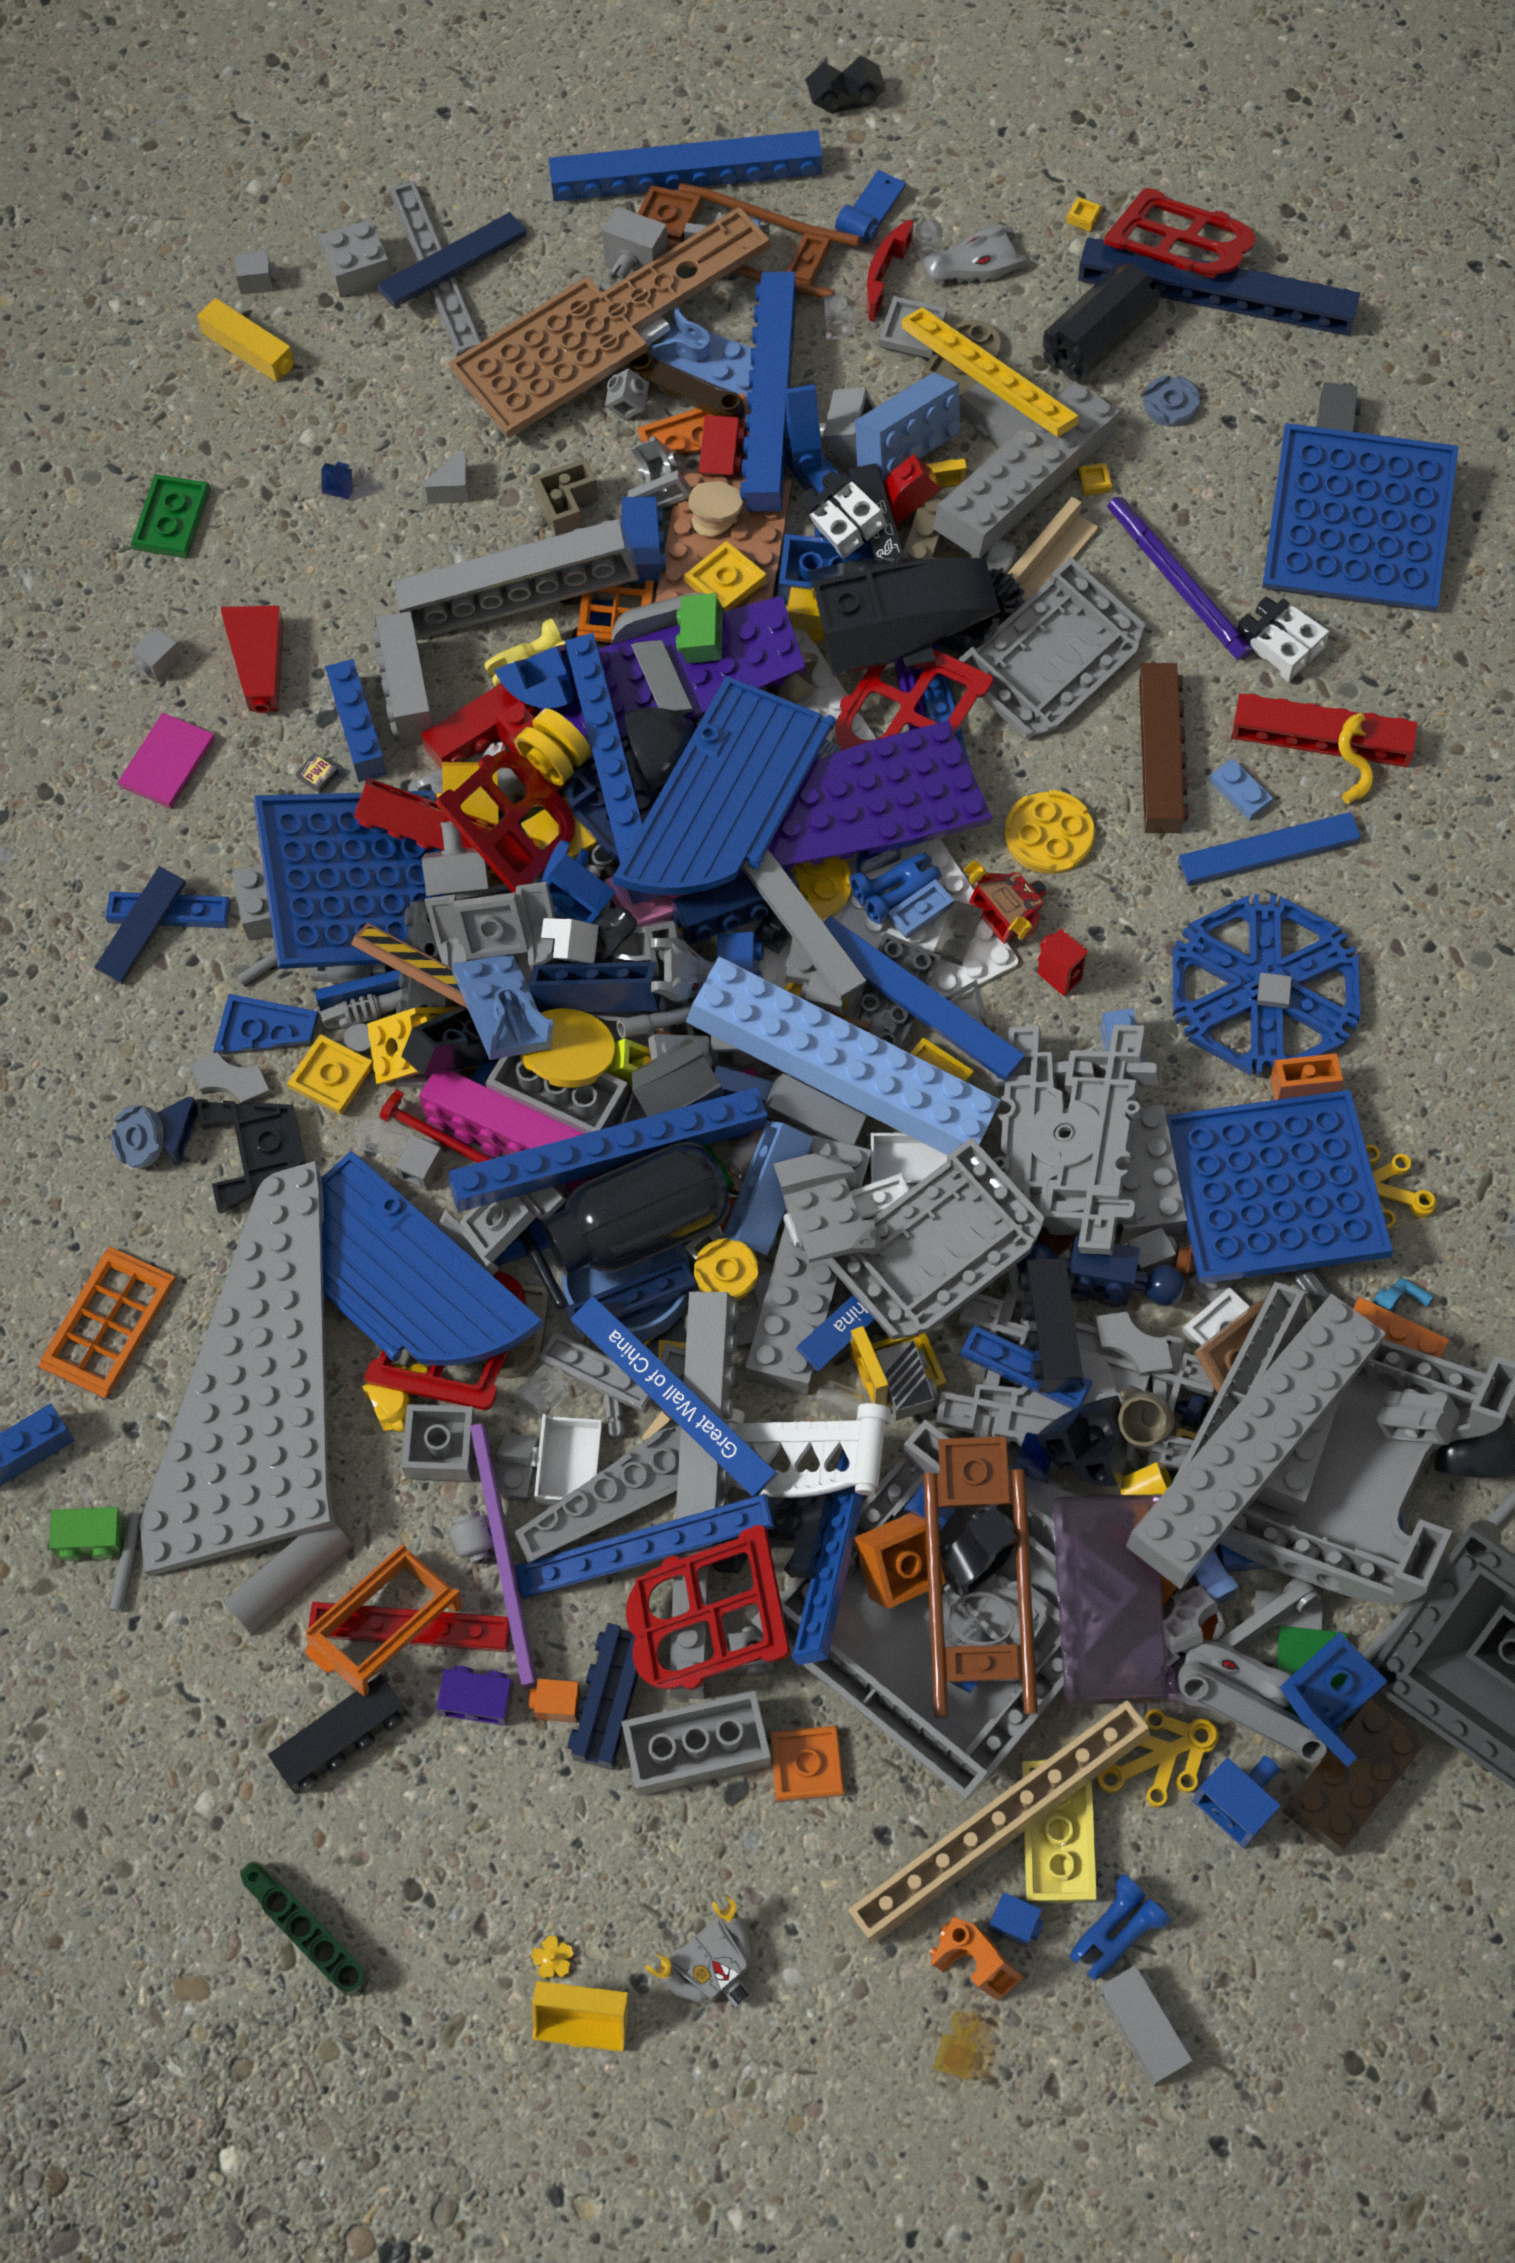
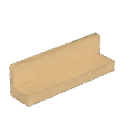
M1074 497L1069 499L1007 573H1013V578L1021 581L1019 587L1025 591L1023 603L1049 581L1051 574L1070 557L1075 559L1097 532L1098 527L1080 516L1081 502Z

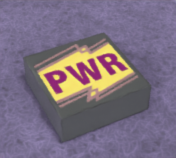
M314 753L296 772L297 779L320 794L339 772L337 767Z

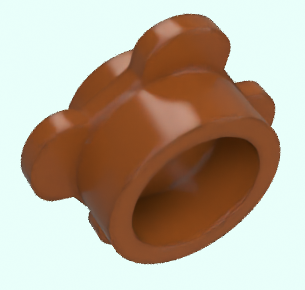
M1190 1244L1189 1248L1178 1247L1174 1268L1182 1273L1184 1279H1186L1188 1272L1195 1271Z

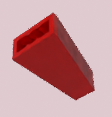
M280 606L221 607L222 618L249 712L268 713L269 711H279L284 620Z

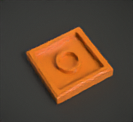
M838 1725L770 1732L776 1802L845 1795Z

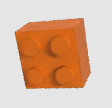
M909 1513L854 1537L869 1599L890 1609L929 1591L925 1519ZM941 1565V1576H942V1585H943V1584H945L946 1582H945V1578H944V1574H943V1570H942V1565Z

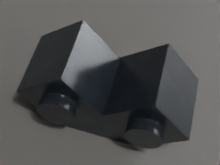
M862 55L843 72L823 62L805 79L812 104L829 113L868 107L886 90L879 65Z

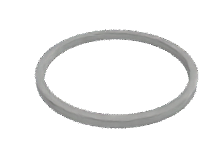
M972 1592L960 1597L953 1604L950 1610L949 1622L955 1635L962 1641L973 1646L989 1647L1003 1642L1010 1636L1014 1628L1015 1617L1010 1605L1001 1597L988 1592ZM977 1596L989 1597L999 1601L1006 1607L1011 1616V1626L1007 1633L997 1640L990 1642L973 1641L964 1637L956 1629L953 1622L954 1610L962 1601Z

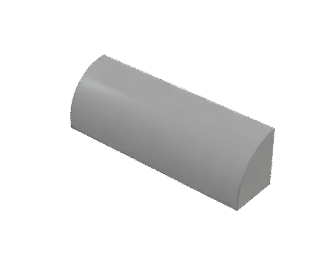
M336 1523L334 1526L301 1534L229 1596L224 1603L252 1636L349 1551L353 1545Z

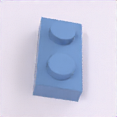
M1233 758L1210 775L1209 781L1249 821L1272 804L1273 797Z
M935 879L890 910L888 919L908 939L952 908L955 900Z

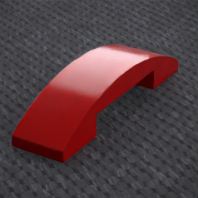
M907 220L896 227L883 240L873 256L867 277L866 307L869 321H875L884 302L885 283H882V279L892 258L896 257L904 260L913 241V220Z

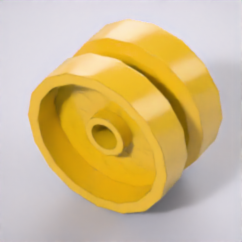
M544 708L532 721L534 728L526 727L515 738L514 743L520 755L527 758L540 771L543 778L555 785L562 786L574 773L573 766L580 767L592 755V751L587 740L570 721L554 710Z

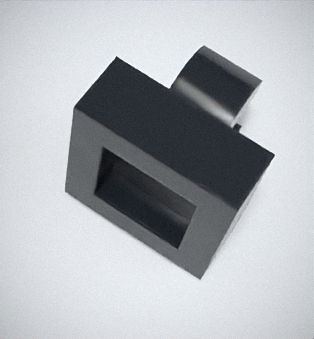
M775 913L765 916L754 932L764 947L777 954L781 952L791 938V934Z

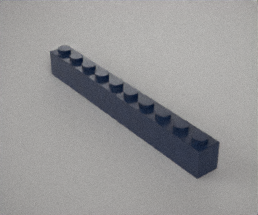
M1087 237L1078 274V281L1096 284L1117 264L1124 266L1126 263L1132 262L1149 274L1152 280L1149 286L1152 291L1155 288L1158 290L1159 298L1349 337L1360 292L1240 267L1227 273L1218 274L1215 278H1210L1191 271L1181 270L1176 266L1124 249L1105 245L1103 239ZM1179 255V256H1182V257H1185V258H1188V259H1191V260H1194V261H1197V262H1202V263H1211V262H1212V261H1204V260H1199V259H1194V258H1189V257H1186V256H1183V255Z

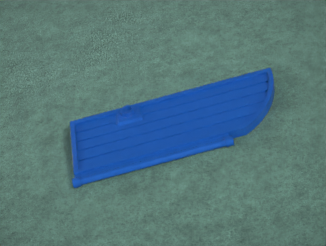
M726 676L614 874L613 884L650 894H690L709 890L736 879L745 861L748 862L751 868L759 869L770 843L830 730H833L837 719L832 715L824 717L821 713Z
M350 1151L321 1177L324 1204V1223H322L323 1295L386 1352V1356L393 1362L401 1358V1351L405 1349L420 1364L434 1366L469 1364L506 1352L531 1337L544 1326L542 1320L353 1151Z

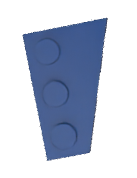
M228 994L213 1052H218L220 1055L312 1044L320 1014L314 1010Z

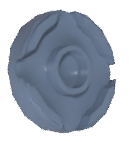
M1170 375L1161 376L1147 386L1143 399L1144 410L1149 418L1159 425L1168 427L1182 426L1190 422L1197 415L1200 395L1196 386L1185 377L1177 376V378H1170Z
M133 1105L124 1108L116 1117L115 1122H118L116 1130H112L113 1150L118 1160L129 1167L144 1168L150 1166L159 1158L163 1149V1124L158 1114L150 1107Z

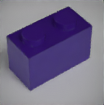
M454 1666L453 1670L444 1669L436 1709L439 1715L443 1717L507 1726L514 1685L512 1680L507 1678V1674L499 1671H487V1675L474 1673V1669L465 1666Z

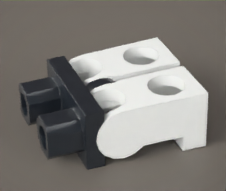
M830 471L822 479V484L826 489L819 494L813 489H808L801 494L800 498L812 524L829 540L844 560L864 544L861 536L867 541L884 528L887 523L882 510L851 482L845 473L840 476L834 471Z
M1265 596L1258 603L1255 611L1262 618L1258 621L1250 614H1246L1240 619L1237 630L1247 638L1246 641L1253 648L1252 651L1259 657L1267 659L1281 671L1280 676L1287 682H1290L1306 667L1307 663L1309 664L1326 648L1329 631L1297 608L1289 606L1290 603L1284 598L1277 603Z

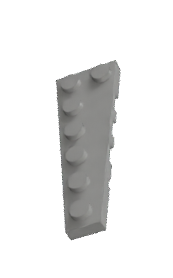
M673 1420L646 1439L642 1444L623 1455L615 1463L596 1474L588 1482L562 1498L561 1501L552 1505L515 1531L514 1535L528 1564L676 1493L681 1427Z

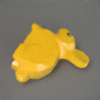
M399 1363L392 1364L394 1368L421 1374L429 1371L425 1364L420 1363L408 1368ZM370 1384L363 1385L362 1388L367 1399L371 1400L383 1431L395 1430L400 1433L404 1432L407 1404H413L410 1394Z

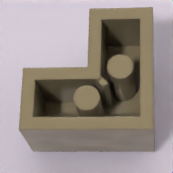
M584 458L533 476L535 497L553 536L582 528L578 507L599 500L597 480L587 459Z

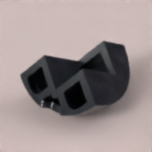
M646 707L626 712L625 722L634 754L651 790H654L666 784L698 726L686 716L665 708Z
M1118 1395L1096 1400L1075 1408L1049 1423L1038 1433L1037 1439L1043 1450L1060 1468L1064 1465L1081 1475V1481L1099 1486L1119 1485L1126 1466L1127 1440L1124 1438L1119 1427L1118 1416L1122 1405Z
M1507 1414L1503 1425L1491 1433L1455 1440L1448 1445H1442L1438 1449L1435 1470L1469 1477H1506L1515 1475V1423Z

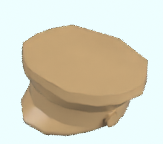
M722 481L697 484L692 489L688 500V508L693 512V528L701 536L714 537L725 532L734 523L736 524L738 514L743 508V501L738 488Z

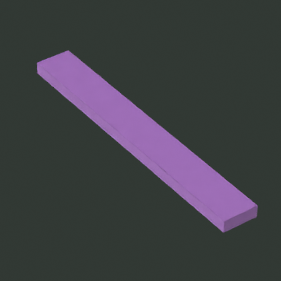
M479 1423L471 1425L470 1428L521 1685L527 1690L537 1687V1676L488 1432L485 1426Z

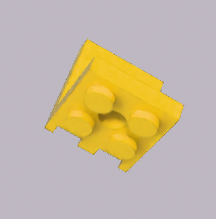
M415 1007L367 1023L376 1084H387L419 1074V1071L415 1070L412 1065L401 1057L412 1028L458 1007ZM396 1042H397V1045H398V1050H397V1051H395V1043H396ZM479 1065L456 1070H474L477 1069Z
M863 1326L851 1330L850 1358L852 1362H855L864 1391H867L873 1404H880L891 1408L887 1397L888 1382L876 1357V1351L914 1340L917 1350L922 1349L925 1354L928 1367L924 1371L927 1380L933 1379L936 1390L947 1386V1381L926 1333L892 1340L889 1337L871 1344Z

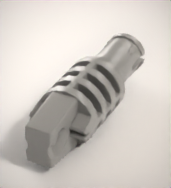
M402 989L380 996L368 994L365 998L363 996L356 1000L353 998L349 1002L343 1001L334 1007L321 1011L320 1014L325 1030L346 1029L355 1024L379 1020L382 1014L396 1010L398 1000L402 999Z

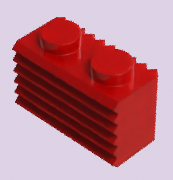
M1059 929L1054 935L1052 933L1048 934L1040 943L1041 953L1037 959L1039 962L1037 974L1060 994L1066 996L1083 979L1087 949H1083V945H1078V941H1074L1073 937H1069V933H1064V929Z

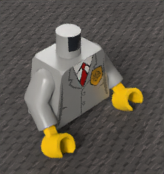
M725 1894V1897L728 1899V1906L725 1909L720 1910L714 1901L712 1903V1908L719 1917H716L671 1959L660 1953H655L661 1960L660 1967L655 1970L646 1964V1970L656 1977H660V1980L676 1996L695 2002H703L707 1999L713 2003L724 1993L730 2002L738 2008L752 1995L740 1980L749 1970L747 1962L751 1958L748 1931L736 1912V1903L728 1894Z

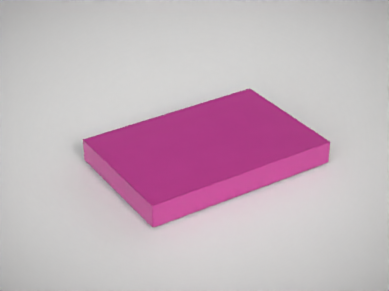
M162 712L118 780L119 786L171 809L214 742V734Z

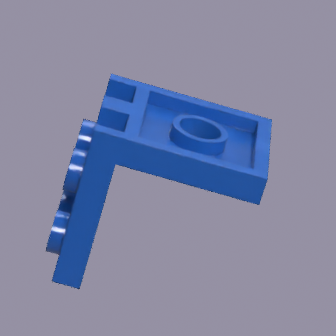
M1339 1632L1279 1688L1302 1722L1348 1767L1358 1757L1337 1727L1388 1681ZM1338 1673L1346 1674V1680L1342 1685L1337 1687L1331 1686L1333 1676Z

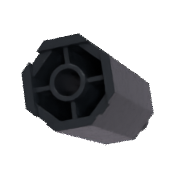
M1132 262L1126 263L1124 266H1121V264L1114 266L1044 331V360L1049 365L1061 370L1072 381H1076L1080 377H1086L1158 309L1160 294L1156 288L1153 291L1150 288L1149 284L1152 280L1149 274Z

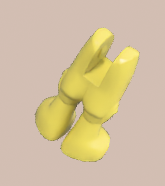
M550 618L542 623V634L538 639L531 643L516 645L496 654L485 662V669L489 675H494L492 682L496 687L501 682L494 671L495 669L514 661L527 659L552 647L563 645L565 641H562L555 622Z

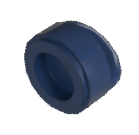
M1194 1394L1190 1401L1181 1400L1175 1404L1176 1411L1185 1415L1186 1425L1199 1428L1203 1424L1209 1408L1207 1397Z

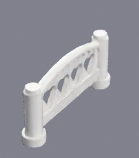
M880 1404L858 1405L857 1421L744 1423L745 1413L734 1408L732 1419H728V1426L751 1448L754 1447L756 1453L768 1465L782 1446L790 1461L789 1470L782 1473L777 1469L778 1475L759 1495L766 1494L769 1497L802 1498L828 1494L851 1486H855V1493L875 1495V1490L879 1486L885 1426L890 1424L891 1409ZM812 1445L820 1462L819 1469L815 1472H810L808 1469L798 1472L797 1466ZM842 1445L850 1462L849 1468L844 1472H840L837 1468L832 1472H828L827 1464ZM731 1475L728 1485H724V1497L728 1496V1491L731 1490V1487L746 1491Z

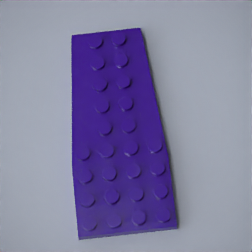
M782 596L723 612L721 660L686 663L682 652H678L676 647V635L680 634V627L678 625L599 649L623 742L626 740L625 734L628 733L625 722L626 712L646 707L658 708L631 644L656 640L663 641L693 709L692 712L684 716L694 723L703 718V714H705L726 676L762 689L773 683L775 687L785 683L784 678L800 671L803 675L807 673ZM572 678L570 682L575 690L573 701L561 707L547 709L554 710L570 721L591 747L575 680ZM593 752L580 767L573 766V771L594 764Z
M949 720L865 742L814 760L768 850L782 869L787 871L793 870V865L811 862V866L823 864L824 859L839 856L840 860L853 858L854 853L868 851L869 854L927 842L991 824L992 815ZM741 869L737 876L746 875V874H745L744 871Z

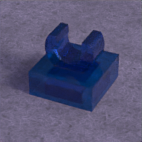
M337 462L336 465L324 464L321 469L322 493L345 499L350 498L353 493L352 469H349V464Z

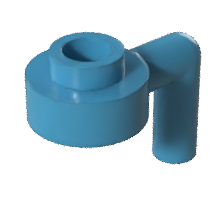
M1401 1278L1394 1286H1390L1388 1290L1382 1288L1373 1303L1393 1312L1404 1293L1426 1307L1430 1305L1434 1296L1407 1279Z

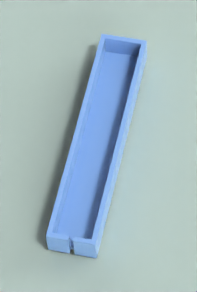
M718 957L686 1019L687 1023L947 1156L971 1137L978 1145L980 1144L1000 1102V1099L721 957Z

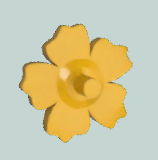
M548 1936L546 1940L542 1941L543 1949L533 1948L530 1956L533 1958L535 1965H540L537 1975L541 1976L542 1979L553 1978L555 1972L561 1978L569 1974L571 1964L567 1960L574 1956L572 1946L567 1945L565 1942L559 1945L557 1936Z

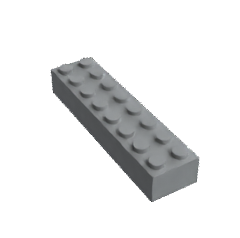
M1076 382L1072 383L1056 400L1079 415L1078 425L1056 437L1031 420L937 505L933 525L934 530L976 558L982 557L1114 435L1120 411Z
M616 519L607 520L587 528H578L562 535L549 536L544 540L530 544H521L501 552H492L476 559L463 560L451 566L438 567L422 574L409 575L404 579L394 581L399 612L411 611L416 638L420 640L639 579L633 548L620 520Z
M810 1135L813 1139L810 1144L809 1154L841 1157L845 1164L850 1165L855 1171L858 1185L860 1187L864 1186L872 1150ZM786 1224L745 1367V1380L808 1396L815 1369L796 1350V1347L829 1317L839 1277L824 1260L809 1263L806 1252L802 1251L800 1245L795 1247Z

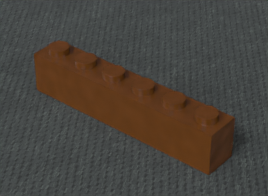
M1142 663L1140 669L1139 698L1144 833H1181L1183 822H1188V804H1183V796L1187 795V778H1182V770L1186 769V752H1181V744L1185 743V726H1180V718L1184 717V700H1179L1178 694L1183 691V675H1178L1177 663Z

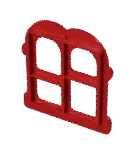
M1144 188L1104 236L1103 243L1117 249H1124L1176 266L1181 270L1215 278L1218 274L1233 271L1240 266L1243 254L1248 253L1254 247L1255 235L1247 225L1229 218L1230 215L1226 212L1203 210L1166 198L1165 194L1158 190ZM1154 207L1194 221L1187 230H1179L1144 217ZM1207 224L1232 232L1236 237L1231 241L1219 242L1201 237L1198 233ZM1136 227L1165 236L1157 247L1135 242L1127 237ZM1176 241H1180L1217 253L1220 258L1215 262L1202 263L1170 253L1169 250Z
M935 649L933 651L936 665L925 667L913 689L907 693L879 680L887 664L868 668L853 694L846 695L840 702L841 713L835 726L837 743L842 747V750L873 741L860 739L852 730V722L867 696L872 692L878 693L901 705L886 732L877 739L899 734L906 724H912L919 728L936 724L937 722L917 714L914 709L932 679L939 674L959 682L967 688L948 719L956 734L977 698L984 697L993 684V677Z
M501 751L493 756L489 754L483 756L478 762L480 768L455 791L448 789L436 799V805L507 887L515 893L516 886L533 884L532 881L546 868L552 852L561 840L571 843L575 835V822L566 801L559 793L546 785L540 771L527 758L512 751ZM501 768L511 769L525 785L526 795L517 805L513 804L493 781L492 776L497 770ZM479 787L483 788L505 814V817L487 834H483L461 809V804ZM534 806L544 807L559 825L557 837L544 850H540L518 824V821ZM506 832L532 860L520 873H517L495 848V843Z
M497 1271L493 1277L526 1305V1296L521 1284L509 1274ZM383 1350L379 1358L374 1359L369 1364L364 1377L367 1384L458 1405L473 1406V1408L480 1410H489L492 1408L497 1397V1388L494 1384L509 1350L488 1359L481 1378L475 1385L442 1378L445 1366L431 1365L429 1371L424 1374L394 1368L392 1366L393 1361L386 1356V1352Z
M756 1525L743 1530L739 1534L738 1539L680 1559L677 1556H670L662 1562V1566L652 1569L645 1575L637 1578L629 1594L626 1605V1620L631 1633L636 1637L633 1643V1662L641 1678L654 1687L675 1689L684 1686L688 1690H695L703 1684L705 1678L760 1659L772 1663L785 1659L790 1655V1645L768 1533L762 1525ZM747 1553L753 1577V1587L751 1590L709 1605H704L698 1577L699 1570L727 1558ZM681 1575L684 1576L689 1610L684 1614L669 1619L656 1618L649 1607L652 1591L657 1585L666 1580ZM751 1604H757L762 1624L763 1639L756 1644L735 1651H729L723 1625L724 1615ZM707 1621L713 1643V1657L681 1670L669 1671L664 1669L658 1659V1649L664 1638L677 1630Z

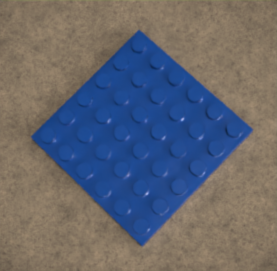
M1286 423L1262 588L1437 611L1459 446Z
M407 791L436 802L434 791ZM361 793L255 795L253 804L278 969L385 964L351 945L353 938L367 923L401 941L407 938L408 926L404 924V914L406 908H410V902H425V898L443 896V894L426 896L422 857L425 853L440 852L442 850L435 847L433 850L425 849L417 845L416 840L411 838L398 839L389 835L386 829L378 826L375 829H371L359 824V820L353 817Z
M1351 1090L1166 1115L1187 1218L1186 1228L1199 1284L1392 1257L1393 1249Z

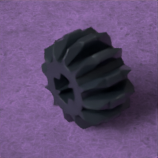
M992 568L989 572L1000 609L997 617L1006 619L1021 607L1025 591L1019 587L1021 581L1015 580L1013 573L1007 574L1003 568L999 570Z

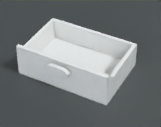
M871 1133V1184L903 1173L909 1189H911L947 1162V1155L904 1133Z
M543 1414L539 1447H533L531 1466L537 1467L534 1493L537 1505H555L562 1498L578 1489L599 1473L603 1435L602 1420L552 1417Z

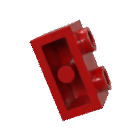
M705 415L699 473L702 476H723L736 479L738 472L742 473V460L744 458L743 455H740V451L747 432L746 427L743 426L738 417Z

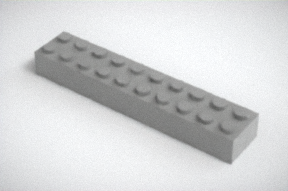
M1331 1293L1134 1528L1126 1547L1182 1589L1375 1354L1386 1333Z

